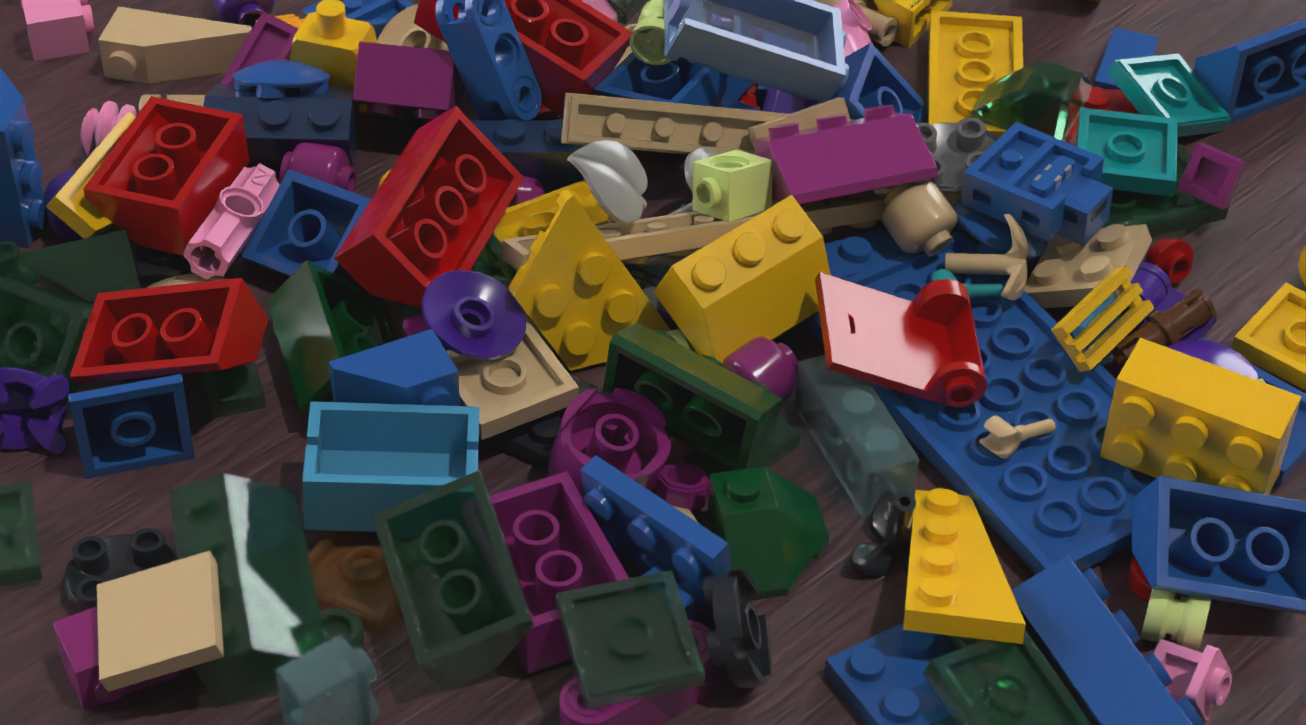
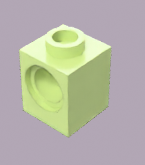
M736 149L694 161L693 211L731 222L772 207L773 160Z

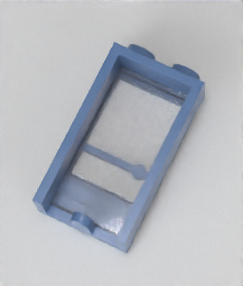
M664 0L666 59L677 61L679 57L687 59V62L693 64L698 62L701 63L702 67L811 101L816 99L818 104L829 101L835 91L840 92L847 82L849 66L845 63L844 56L846 32L842 30L841 9L814 0Z

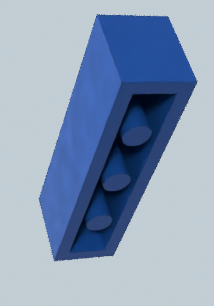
M1066 555L1011 590L1024 621L1097 725H1205L1186 697L1176 702L1168 692L1166 687L1173 682L1156 655L1151 652L1143 657L1134 643L1141 638L1126 614L1121 609L1111 614L1103 603L1110 596L1091 568L1081 572L1071 557Z

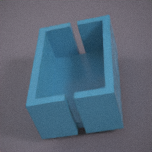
M310 402L302 479L304 530L462 534L461 504L477 500L480 407Z

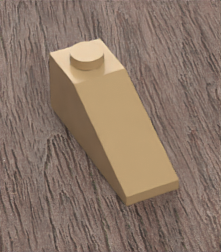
M118 6L98 39L104 77L152 84L226 73L252 31V26Z

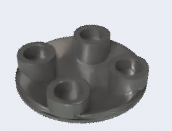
M965 118L958 123L944 122L932 125L916 123L938 170V177L919 180L918 182H932L941 192H962L963 172L995 143L986 134L985 124L975 118Z

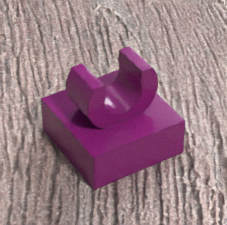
M1197 143L1177 189L1220 209L1228 208L1248 162L1208 144Z

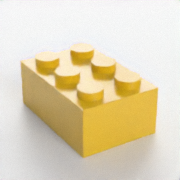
M1140 338L1116 379L1100 457L1155 478L1165 476L1269 495L1279 475L1302 396Z

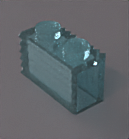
M337 635L274 669L279 683L277 687L280 691L278 694L280 696L279 702L282 706L280 709L283 713L281 715L284 721L282 722L283 725H374L373 721L380 718L379 706L370 692V683L377 680L375 667L363 649L357 648L354 650L342 635Z

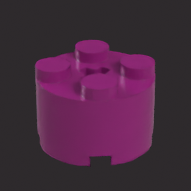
M596 388L586 390L576 396L567 406L548 459L547 477L567 471L584 499L580 469L596 455L653 493L671 450V438L668 440L665 429L667 422L663 413L646 397L623 388H615L613 393H596L598 389Z

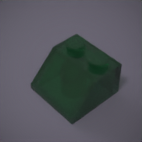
M0 276V367L24 369L46 377L62 374L69 379L70 390L68 394H73L83 384H74L69 377L93 304L32 281ZM68 394L64 398L65 402L68 400Z

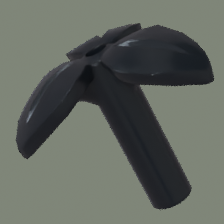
M887 490L880 496L871 511L869 530L882 544L863 542L855 547L850 554L849 560L856 570L871 576L886 575L890 569L892 558H897L903 570L908 574L910 542H908L907 537L916 507V498L911 493L899 492L894 495Z

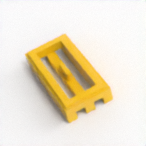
M1127 266L1115 268L1051 329L1079 372L1092 370L1155 308L1150 300L1142 301L1139 295L1143 292V289L1139 283H1130L1128 278L1132 273ZM1117 289L1121 295L1102 313L1098 314L1073 339L1070 333ZM1129 306L1130 309L1083 353L1082 350Z

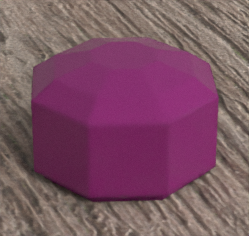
M684 462L665 465L656 483L655 495L672 506L689 509L690 511L704 508L709 497L710 476L700 466Z

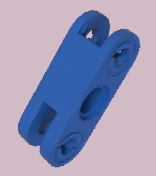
M437 0L435 16L438 26L480 119L531 120L535 118L542 103L541 89L504 0ZM454 5L460 9L457 21L453 16Z

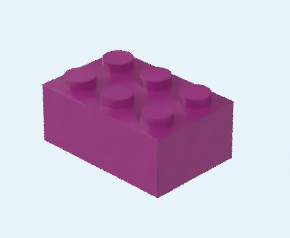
M567 471L461 504L463 551L528 674L636 637L637 591Z

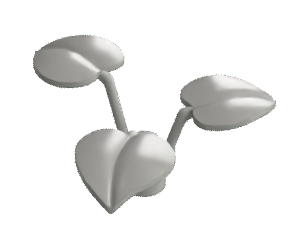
M596 141L578 149L567 158L582 174L594 198L612 220L619 224H630L638 219H642L640 217L643 210L647 207V202L641 195L646 191L648 181L643 166L628 147L616 141ZM698 148L692 151L685 160V178L692 192L693 162L718 155L716 151L710 148ZM693 201L668 215L692 212ZM650 255V259L647 262L638 263L636 266L638 269H643L650 265L672 266L687 256Z

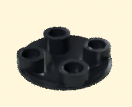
M144 528L134 534H119L105 538L88 536L77 541L72 548L73 559L68 564L64 575L65 591L70 601L77 608L85 611L97 606V584L179 559L172 548L166 544L164 534L157 529Z

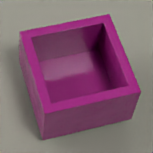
M359 41L353 100L366 104L367 113L378 114L379 117L406 120L407 111L415 112L414 118L425 119L426 122H430L454 106H457L468 117L470 97L450 51Z

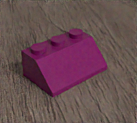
M893 105L864 109V118L847 121L846 114L820 117L816 119L817 127L799 130L798 123L772 126L768 128V137L754 139L756 155L773 160L772 201L780 202L790 195L795 198L798 204L938 177V170L913 115L894 112Z

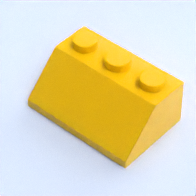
M790 195L672 265L653 293L696 352L701 356H711L723 363L729 354L751 339L762 336L774 341L819 313L815 278L819 272L831 275L824 239L795 198Z

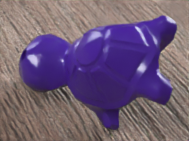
M0 367V449L22 450L43 446L55 455L63 452L66 445V439L62 430L66 415L64 398L70 390L68 378L62 374L46 377L24 369Z

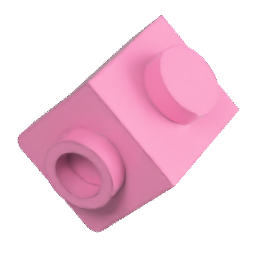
M1160 639L1154 654L1162 663L1173 682L1166 689L1176 702L1186 697L1202 721L1208 722L1215 705L1221 706L1225 702L1232 684V673L1221 650L1207 645L1204 652L1201 653Z

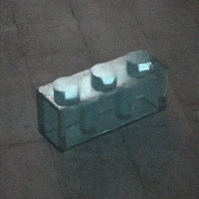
M825 354L799 361L794 407L863 518L870 517L874 505L887 490L894 495L899 492H908L914 496L919 457L870 382L828 370Z

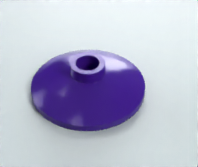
M468 270L446 272L436 277L428 285L423 295L422 315L428 329H433L441 344L461 356L475 360L500 359L511 354L524 337L526 318L522 306L506 286L490 276Z

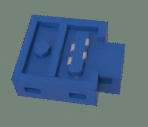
M1016 122L963 172L961 204L1006 224L1008 222L1004 215L1010 214L1025 233L1048 242L1055 235H1059L1084 246L1109 220L1113 188L1101 183L1104 157Z

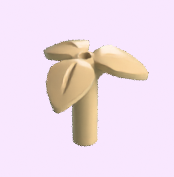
M1005 214L1004 217L1009 224L1012 237V247L1007 253H946L945 269L949 270L952 274L1009 275L1010 278L1001 296L1009 300H1017L1023 295L1026 285L1028 245L1018 222L1012 215Z

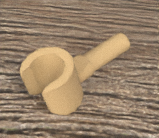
M995 415L985 422L984 428L990 434L980 439L979 443L998 457L1004 459L1014 453L1020 442L1028 438L1054 432L1056 425L1052 419H1046L1024 426L1018 425L1013 427L1001 417Z

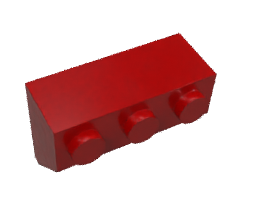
M151 96L83 188L85 198L139 246L183 255L191 238L214 209L221 190L225 187H230L242 169L250 162L243 115Z
M243 278L97 293L69 378L74 384L224 370L254 362L258 358L268 318Z

